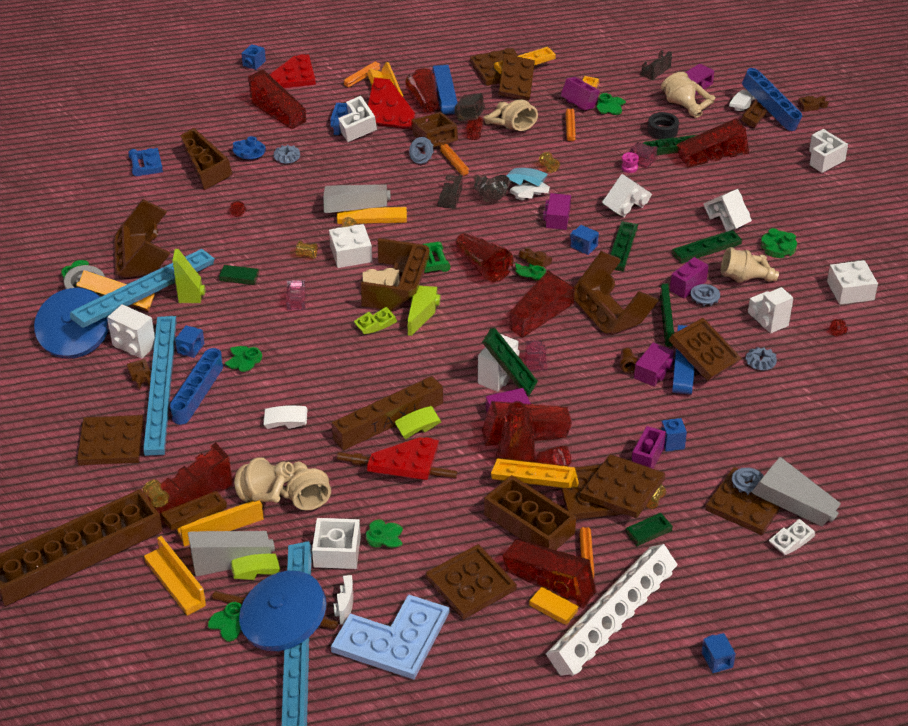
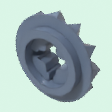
M425 137L415 139L409 149L411 159L418 164L427 163L429 159H432L434 145ZM418 147L424 148L425 154H422Z
M281 145V148L278 147L274 151V159L280 163H292L300 157L299 148H295L294 145Z
M701 284L692 288L690 296L692 301H696L697 305L703 304L705 306L708 304L712 306L713 303H718L720 292L714 286Z
M759 347L750 349L749 353L746 354L748 365L757 370H769L777 362L776 354L772 353V349L766 350L765 347L763 349Z
M753 468L738 469L732 476L733 488H738L739 493L745 491L748 495L754 490L764 475Z

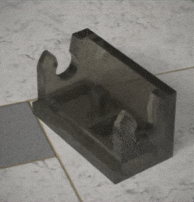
M661 50L658 59L648 66H646L647 62H644L640 75L654 80L671 68L672 52L668 51L663 56L664 52Z
M447 175L445 179L452 180L454 183H444L437 207L456 209L463 189V175Z

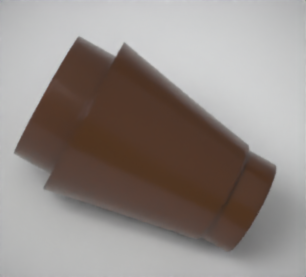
M624 348L621 351L620 368L625 373L635 372V364L638 360L630 348Z

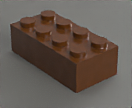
M513 475L484 497V515L547 557L552 555L575 534V515Z

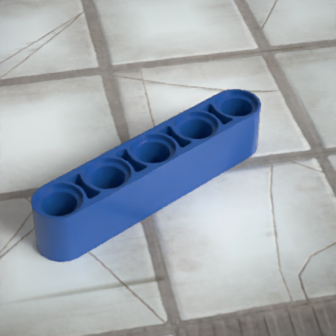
M449 65L433 66V79L441 112L444 115L458 114V102Z
M749 68L742 81L743 87L785 129L795 131L802 118V113L759 70Z
M678 325L677 332L687 327V325ZM676 349L672 393L692 395L694 366Z
M210 348L204 352L172 400L170 407L175 424H186L191 419L222 371V355L219 349Z

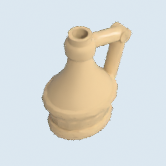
M685 72L674 73L661 84L662 91L666 93L667 101L686 107L689 114L694 116V118H699L703 114L701 110L712 105L715 100L714 95H710L696 82L689 79ZM696 92L706 99L701 104H697L695 101Z
M515 100L509 104L500 102L497 104L495 111L484 116L485 124L504 125L507 129L524 131L535 124L538 112L526 100Z
M732 247L727 248L721 263V274L724 277H731L737 283L754 278H764L765 281L776 282L779 276V272L770 267L765 255H752L748 250H735Z
M256 457L249 464L241 466L236 472L234 480L236 493L245 502L260 500L261 502L278 503L285 478H288L294 472V467L290 462H280L274 466L266 459Z
M295 462L293 464L294 472L288 478H285L284 483H288L286 488L282 487L280 495L284 498H289L293 505L302 510H313L327 502L331 494L327 474L319 469H308L302 462Z

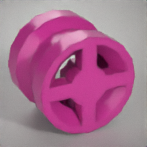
M632 152L623 154L621 169L626 173L636 172L638 170L639 156Z

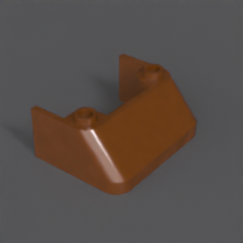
M142 199L119 227L114 237L115 274L121 278L146 276L160 269L161 265L170 255V252L150 242L158 236L157 224L167 213L166 210Z
M378 238V263L394 265V269L399 270V275L402 277L398 287L362 281L361 306L377 309L387 307L392 311L414 296L418 291L429 259V247L423 244Z
M600 251L574 286L572 297L604 333L613 335L640 325L659 300L638 291L623 310L610 295L615 287V280L611 273L621 260Z

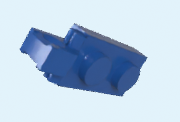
M346 103L335 104L330 119L331 127L334 128L333 135L341 134L338 118L348 114Z

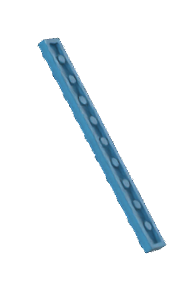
M203 249L185 257L196 272L212 265L215 259ZM173 263L71 311L70 318L84 328L112 314L121 305L129 306L175 283Z
M176 316L157 317L144 441L145 456L165 455L177 325Z
M309 541L288 545L287 571H301L311 575L312 546ZM309 638L299 645L284 650L282 726H307Z

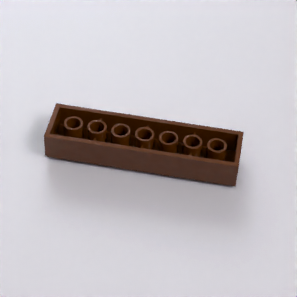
M139 489L0 553L1 601L7 606L163 532L160 514L142 490Z

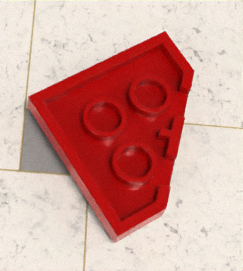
M309 54L293 56L267 76L269 90L316 85Z
M374 77L368 107L375 116L376 125L412 130L411 120L415 119L416 116L413 109L390 79Z
M419 437L371 454L367 464V471L428 480L439 447V440Z

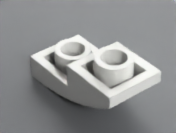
M741 90L734 96L729 106L735 107L737 111H744V109L750 107L751 101L755 100V98L747 90Z
M527 182L514 186L510 189V193L515 195L516 199L525 200V198H532L533 194L541 195V193H548L550 187L544 183L536 186Z
M278 406L265 409L264 426L267 429L286 425L288 429L307 424L306 406Z
M799 519L788 529H781L769 540V543L782 554L787 555L810 541L815 536V531Z
M352 575L343 576L344 585H340V594H337L338 603H333L335 617L339 616L340 625H344L353 606Z

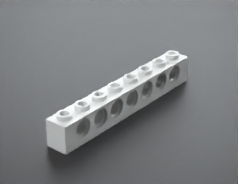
M664 544L649 547L546 653L560 676H573L582 670L581 666L596 655L595 651L609 641L608 638L612 633L620 630L621 624L635 614L634 610L638 606L643 605L648 600L647 597L660 588L659 584L672 575V570L677 566V563Z

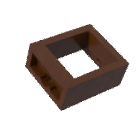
M442 112L411 120L413 135L416 138L425 137L429 139L434 145L433 147L458 140L457 125Z

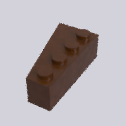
M195 128L180 135L184 150L204 190L233 175L229 159Z

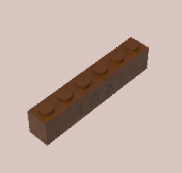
M430 376L332 422L333 440L344 451L397 426L395 421L407 414L425 407L432 406L435 408L443 404V386L433 376Z

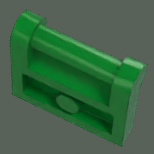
M432 242L423 244L428 246L430 250L424 273L437 270L442 272L449 271L451 266L443 253L442 243ZM432 251L437 254L439 261L435 262Z

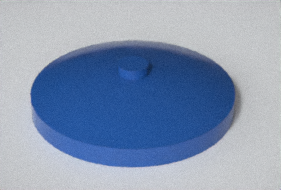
M69 288L49 297L38 310L34 324L35 334L41 346L51 355L66 359L78 358L95 350L108 333V316L82 328L70 318V312L100 298V296L88 289Z
M293 570L273 574L258 583L246 596L239 615L241 630L248 641L261 650L282 651L292 648L309 638L320 625L326 611V596L318 581L305 572Z

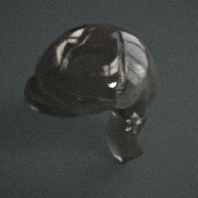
M478 174L473 176L475 181L474 188L478 195L486 202L500 200L506 194L507 188L510 185V179L506 175H498L493 178H487L486 176L481 178Z

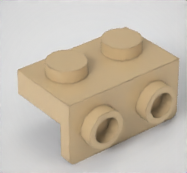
M387 268L384 271L369 269L363 272V282L398 287L400 282L399 270L394 268Z

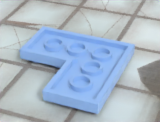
M408 595L391 627L349 614L331 646V652L414 680L449 615V607Z

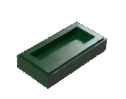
M224 265L219 279L224 282L255 285L259 276V269Z
M658 513L627 527L625 533L636 546H640L671 532L673 526L662 513Z

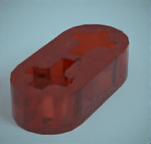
M472 116L468 120L466 137L469 140H478L483 130V118Z

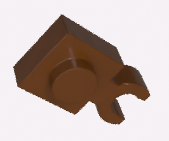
M825 96L798 98V104L803 112L819 110V107L827 108L829 101H825Z
M525 247L524 251H519L518 256L522 259H527V262L532 265L542 267L551 265L552 258L542 251L533 252Z
M142 359L127 363L128 372L132 381H136L137 388L141 389V383L143 382L148 383V386H150L151 373L146 360Z

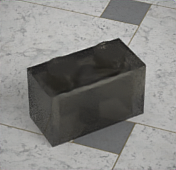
M482 93L463 95L454 108L458 121L478 119L485 109Z

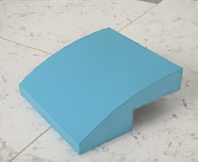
M514 168L506 175V178L519 185L528 181L536 186H540L548 174L531 168Z

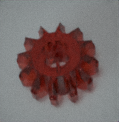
M567 446L545 449L536 455L537 463L568 467L572 463L571 453Z

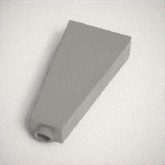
M387 185L325 186L323 196L324 213L387 206V201L391 200L390 190H387Z
M781 457L778 458L752 491L753 494L822 527L827 521L832 523L839 514L836 510L840 506V502Z
M267 531L188 532L196 577L230 570V562L236 558L254 554H271V552L275 551L273 539H268Z

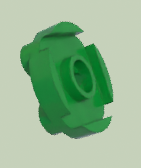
M771 228L768 230V233L763 235L761 248L765 249V253L771 257L784 258L788 254L792 256L797 248L796 235Z

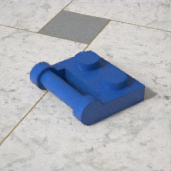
M149 148L141 151L131 149L128 152L129 158L132 161V173L134 176L163 172L158 148ZM138 159H143L144 167L139 166Z

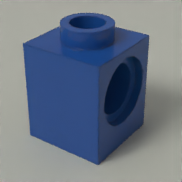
M251 44L241 53L243 66L256 70L266 61L265 48Z
M580 225L571 232V248L589 255L598 247L599 232Z
M186 325L175 339L177 353L194 358L205 344L203 330Z
M682 418L663 420L661 430L666 432L665 452L685 449L687 431Z
M725 633L710 635L703 639L701 653L712 673L734 667L736 653Z

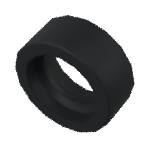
M667 112L654 113L648 119V133L656 139L674 138L678 134L679 119ZM657 125H667L669 127H660Z

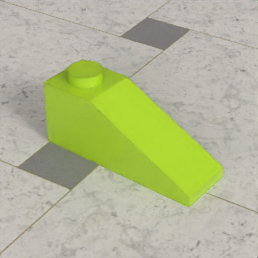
M175 249L173 267L179 303H201L202 296H205V285H202L201 277L181 251Z
M419 286L417 293L413 296L408 317V336H412L435 313L436 306H440L441 295L437 294V287Z

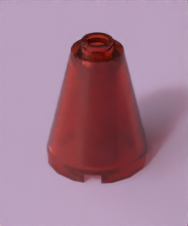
M426 68L417 69L414 74H409L405 80L406 89L424 112H434L438 108L435 74Z

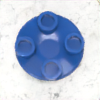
M254 136L233 142V153L240 158L255 159L261 157L266 152L265 145L257 141V138Z

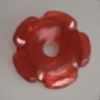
M235 201L231 203L229 211L232 215L240 217L245 213L246 207L243 202Z
M834 319L830 324L829 330L834 336H843L847 333L848 327L844 320Z

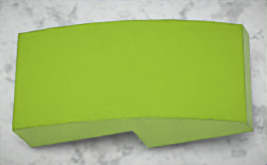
M385 307L374 315L367 312L356 319L354 324L363 334H368L391 326L397 322V319Z
M430 406L407 414L396 420L395 423L406 440L422 429L424 432L441 423V420L433 407Z
M276 554L248 555L236 558L230 562L234 579L255 580L257 574L273 575L280 570Z

